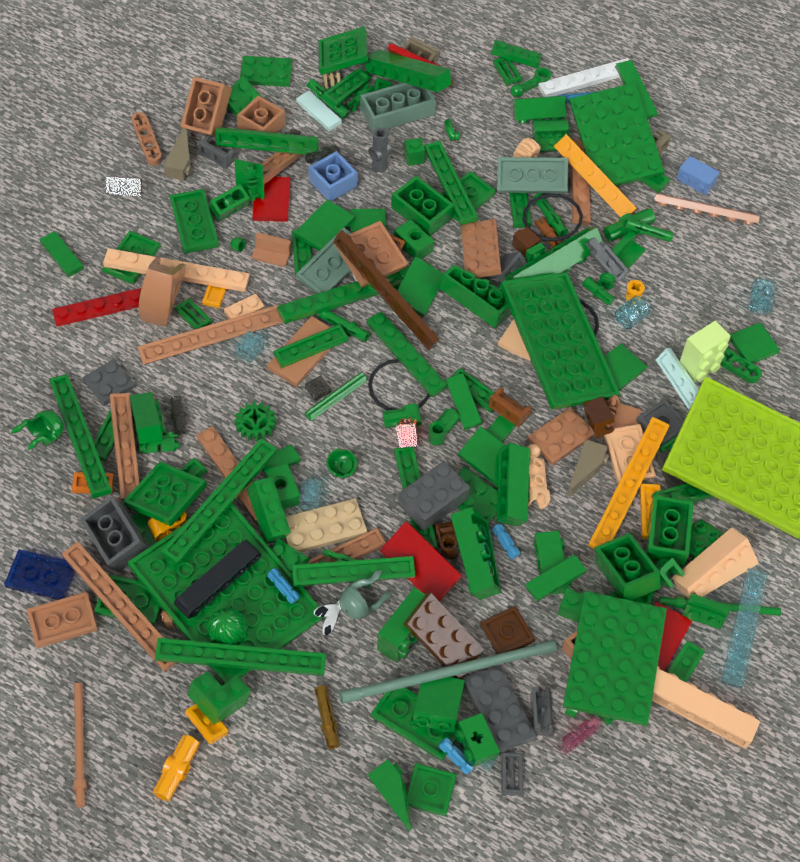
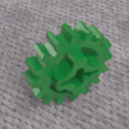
M254 401L252 406L246 403L245 409L239 408L240 413L235 414L236 419L234 422L237 433L241 432L242 438L247 436L248 441L252 438L258 441L259 437L265 440L266 434L272 435V430L276 429V417L274 410L270 411L269 405L263 407V402L256 405Z

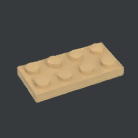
M356 498L286 517L291 531L286 537L287 545L301 553L354 539L367 533Z

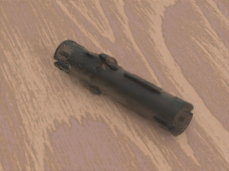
M336 145L324 146L320 150L307 153L305 161L308 164L320 161L335 151L339 153V148Z

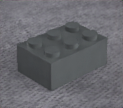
M443 461L399 492L398 505L424 532L468 500L470 487Z
M114 496L109 497L80 519L106 564L117 572L127 566L128 561L150 547L124 504Z

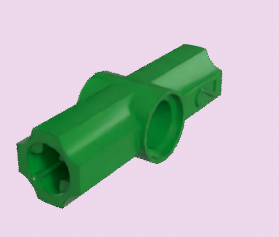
M648 208L633 215L627 213L619 221L604 227L603 232L605 238L612 242L625 236L630 231L622 227L623 220L626 217L635 221H644L648 225L654 223L656 218L653 210Z

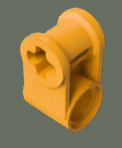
M184 511L172 526L151 518L148 521V526L157 542L178 529L180 525H184L187 522L186 512Z

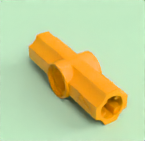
M189 735L182 736L173 755H169L164 763L163 773L153 790V795L170 802L180 781H184L186 778L185 774H188L190 770V762L200 746L199 741Z

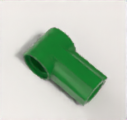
M408 404L403 406L402 409L382 411L385 429L400 426L411 428L422 424L418 404Z
M446 409L437 421L430 424L428 440L432 445H442L448 433L460 420V416L454 409Z

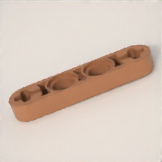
M137 112L131 117L133 128L147 163L157 166L162 162L161 151L147 116L142 112ZM142 131L149 132L147 135L140 134ZM148 143L154 144L152 147H145ZM153 152L156 157L155 159H153V157L151 156V153Z

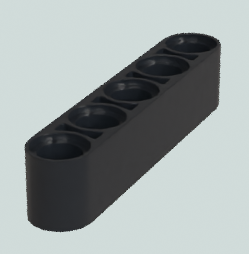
M247 539L242 541L180 594L175 600L174 605L188 619H191L260 559L262 553Z

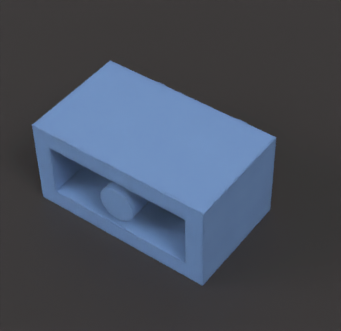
M689 156L679 168L677 180L694 188L697 192L707 195L716 184L719 171Z

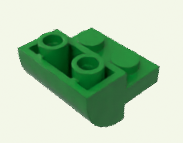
M533 120L531 123L532 136L536 143L541 146L540 152H558L554 146L566 134L568 135V120Z

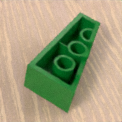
M455 265L442 274L439 289L496 329L512 315L501 287L498 288L491 285L489 280L478 279L475 277V274Z
M473 507L451 514L469 582V592L479 600L502 593L488 521Z

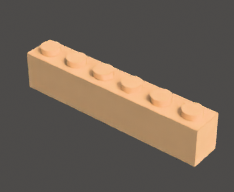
M657 666L652 697L653 702L745 749L751 744L760 724V721L755 719L754 715L736 709L731 703L722 702L715 695L705 693L694 684L686 683L675 674L666 673Z

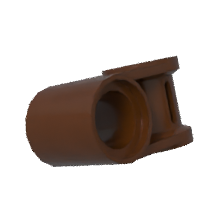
M452 520L442 524L435 523L443 556L447 559L456 558L460 550Z

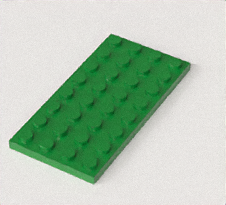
M567 272L501 282L500 287L551 410L583 405L584 402L602 396L606 401L613 395L618 397L621 395Z

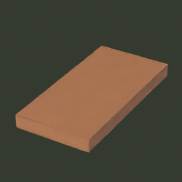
M311 316L285 346L331 327ZM330 349L282 369L274 357L267 364V369L298 387Z

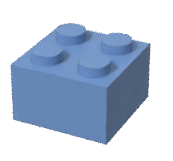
M337 151L308 167L309 181L329 201H333L357 187L358 172Z

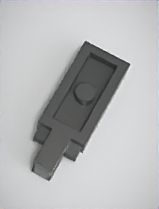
M594 237L585 243L591 251L590 255L605 273L614 275L616 278L615 283L629 271L607 244L599 243Z

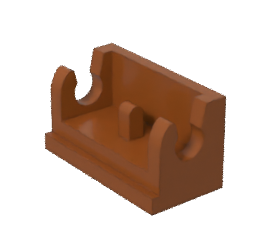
M500 387L490 397L489 407L517 427H520L532 414V408L530 406L524 408L505 395L504 389Z

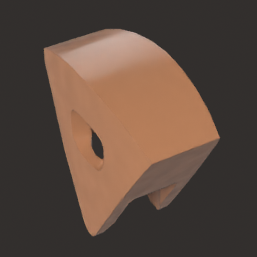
M156 257L147 268L139 299V314L143 322L166 327L179 293L186 264L182 263L173 268L161 265V258Z

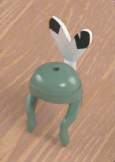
M381 570L375 571L369 579L353 581L342 592L340 600L336 604L322 605L314 610L315 616L326 617L323 625V635L327 636L332 632L340 610L349 618L357 620L365 618L370 612L377 610L385 600L390 598L392 592H385L377 602L371 604L367 603L357 591L358 588L372 584L379 579Z

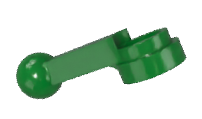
M544 67L537 68L534 78L511 87V95L518 98L524 92L537 87L539 83L549 81L551 71Z

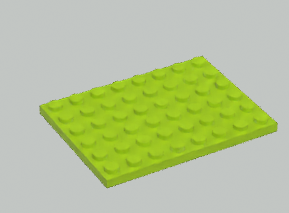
M705 376L662 470L800 539V423Z

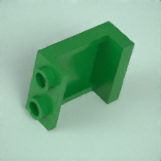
M446 677L420 684L412 723L420 727L453 733L465 680Z

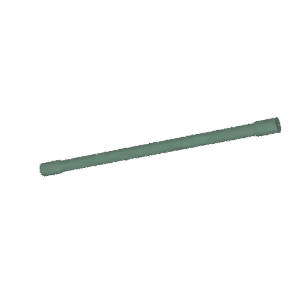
M549 640L533 646L364 687H355L339 691V699L342 704L409 686L536 655H545L556 652L557 645L554 640Z

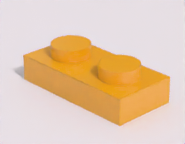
M196 704L186 709V716L210 745L227 736L229 730L221 721L214 725Z

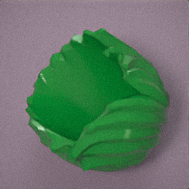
M234 608L217 610L208 621L209 640L212 642L216 640L219 644L235 645L238 642L240 643L242 642L241 640L246 639L247 631L250 630L243 615Z

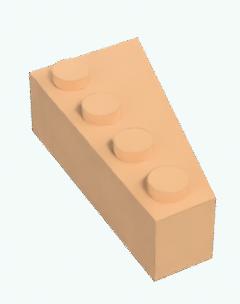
M730 528L682 569L685 573L683 577L675 575L672 579L678 590L686 597L690 598L691 593L703 597L758 565L759 562L748 538L734 528Z

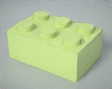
M716 321L687 338L680 362L694 383L703 381L707 374L710 372L715 373L721 367L720 363L725 356L724 352L729 345L728 342L731 335Z

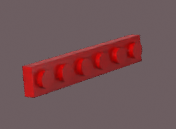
M142 288L54 308L52 312L56 327L138 308Z

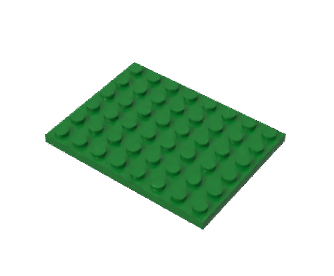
M233 504L221 515L178 566L163 556L161 550L184 525L127 562L128 567L188 641L218 643L216 640L213 642L209 640L208 621L213 613L224 608H234L241 613L248 624V628H250L247 631L246 639L244 638L241 640L242 642H238L235 645L283 649L325 618L314 615V610L319 607L318 604L302 586L293 587L291 572ZM247 539L262 553L260 559L199 613L188 619L174 605L177 597L242 541ZM273 568H276L281 573L280 575L293 587L292 589L299 594V599L295 603L291 604L286 599L287 596H284L274 585L275 582L268 578V572ZM209 666L223 685L236 676L241 679L252 671L251 669Z

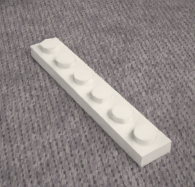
M622 59L547 82H541L538 88L544 97H549L620 77L615 68L616 63L628 61L629 59Z

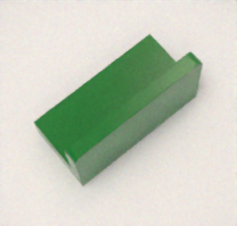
M632 230L612 248L614 254L627 269L645 252V248L635 243L637 233Z

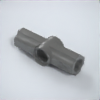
M385 128L373 130V146L368 150L372 158V170L376 173L386 171L387 155L392 152L388 143V131Z

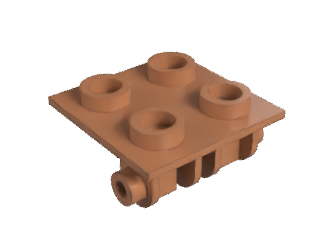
M616 395L605 401L615 419L614 423L605 426L606 429L609 427L619 428L637 425L636 418L641 414V409L621 404L619 397Z

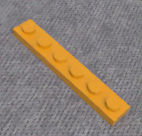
M567 134L554 146L564 158H568V162L620 217L627 213L632 215L637 210Z

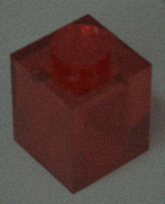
M411 418L400 419V422L396 424L399 448L418 446L420 441L417 420H412Z

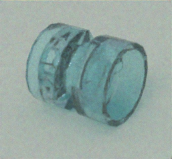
M765 279L754 281L751 285L749 308L753 312L768 313L773 309L775 285Z
M634 296L615 311V318L625 329H631L649 315V306L641 297Z

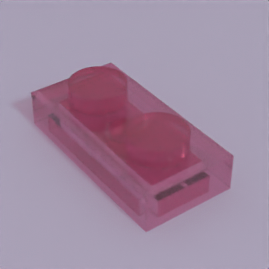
M596 718L590 722L586 720L578 727L579 730L574 734L572 732L568 733L562 739L561 750L564 754H569L599 730L600 722Z

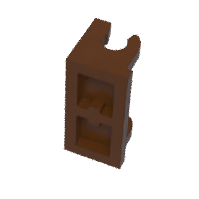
M603 396L583 403L585 416L597 439L615 430L613 427L605 428L606 425L614 423L615 419Z

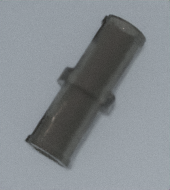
M173 396L170 399L172 408L170 415L174 422V432L178 435L185 434L187 432L185 424L186 412L183 411L182 397Z

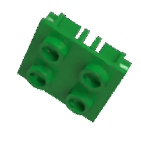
M234 159L236 186L242 185L250 197L249 201L256 200L255 198L264 199L263 165Z
M702 519L694 523L691 527L689 552L693 555L691 560L693 561L724 533Z

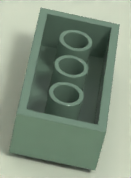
M401 83L360 95V110L372 133L376 128L388 129L435 115L436 100L431 91L410 84Z

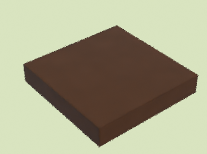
M516 606L494 615L479 624L496 654L521 649L536 640Z

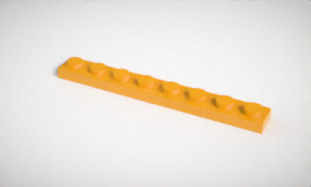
M652 417L588 544L589 547L595 549L594 547L614 539L670 426L669 424Z

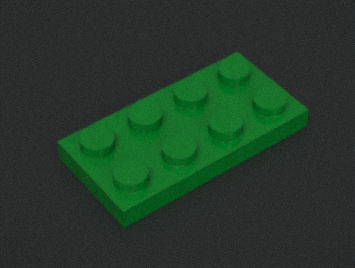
M204 189L169 195L184 254L219 247Z
M406 688L386 692L372 711L371 718L443 762L447 752L444 753L438 745L441 740L448 738L453 743V746L457 740L455 730L453 733L443 732L438 729L420 727L413 724L414 709L418 695Z

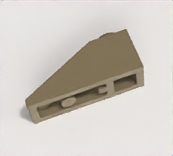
M186 128L182 129L163 165L165 176L185 181L186 177L190 176L192 172Z
M585 439L567 496L571 497L600 471L602 465L606 466L609 454H606L608 446Z

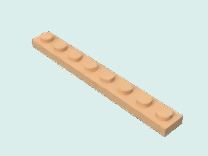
M108 248L103 265L108 268L146 274L147 268L156 257ZM161 258V265L173 268L182 263L186 264L182 281L246 292L250 278L249 273Z

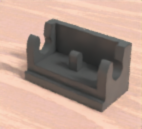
M205 136L198 142L199 154L227 169L234 162V159L238 158V155L235 153L236 150L231 149L228 151L221 146H217L211 140L212 136Z
M532 687L530 693L532 728L537 736L554 735L550 689L546 688L545 692H539L538 687Z

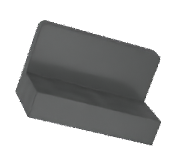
M520 252L507 253L500 260L502 274L487 277L488 279L498 278L501 283L506 281L505 275L526 264L527 261Z

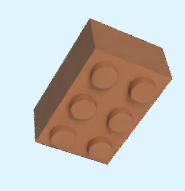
M193 77L180 127L186 128L191 132L210 135L216 138L217 127L222 128L232 88L222 83Z

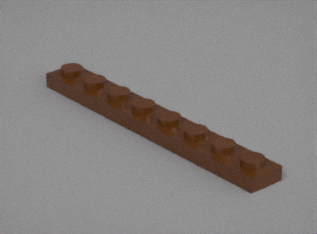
M343 230L340 231L333 243L430 351L439 341L436 333L425 324L424 319L418 316L412 306L402 298L400 292L389 283L387 277L382 275L376 265L365 256L364 251L358 248L351 236Z

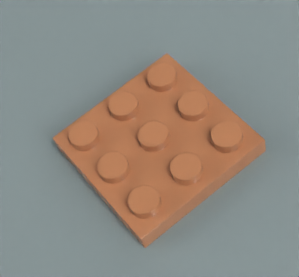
M381 221L349 234L353 242L364 251L365 256L376 265L382 275L387 277L407 268L408 262ZM335 245L360 286L365 287L369 285V282Z

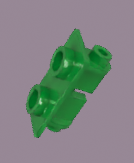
M163 432V440L140 445V452H144V454L158 453V445H161L162 452L176 451V449H179V441H175V439L179 438L178 434L174 435V432Z

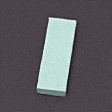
M310 90L296 98V102L328 132L342 124V120Z

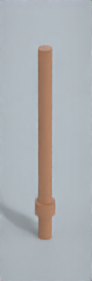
M75 683V780L73 781V790L76 791V807L82 808L85 807V790H87V780L84 779L83 684Z

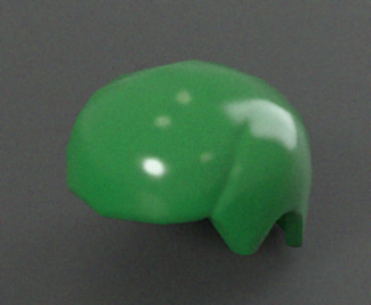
M337 448L328 455L326 460L328 470L338 478L353 476L358 467L357 457L349 450Z

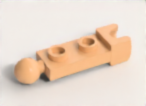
M530 444L527 446V448H530L531 458L529 464L528 506L531 505L532 501H537L539 508L544 509L550 502L544 459L538 458L541 453L539 446Z

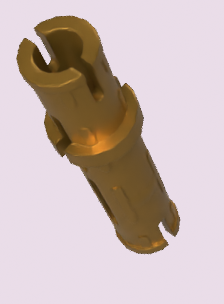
M321 685L314 689L322 721L321 731L324 732L327 749H336L340 746L337 734L338 724L333 716L328 687Z

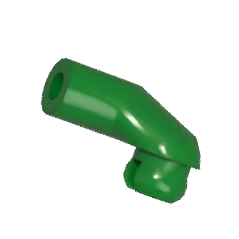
M446 119L444 126L451 141L459 140L460 132H454L452 120Z

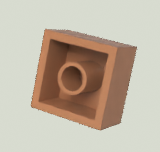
M257 96L237 115L238 129L278 133L286 125L285 110Z

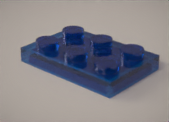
M18 549L4 586L8 589L60 600L66 597L75 570L64 559Z

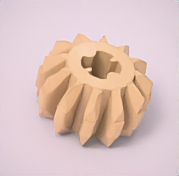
M524 138L516 147L513 157L537 158L541 146L533 139Z

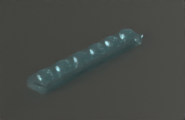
M749 568L746 571L721 679L722 684L739 689L743 687L768 576L766 573Z

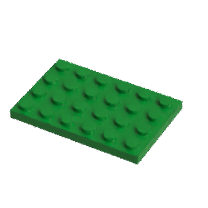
M635 82L569 99L585 154L615 186L664 174V168Z
M585 591L562 708L647 726L667 608Z

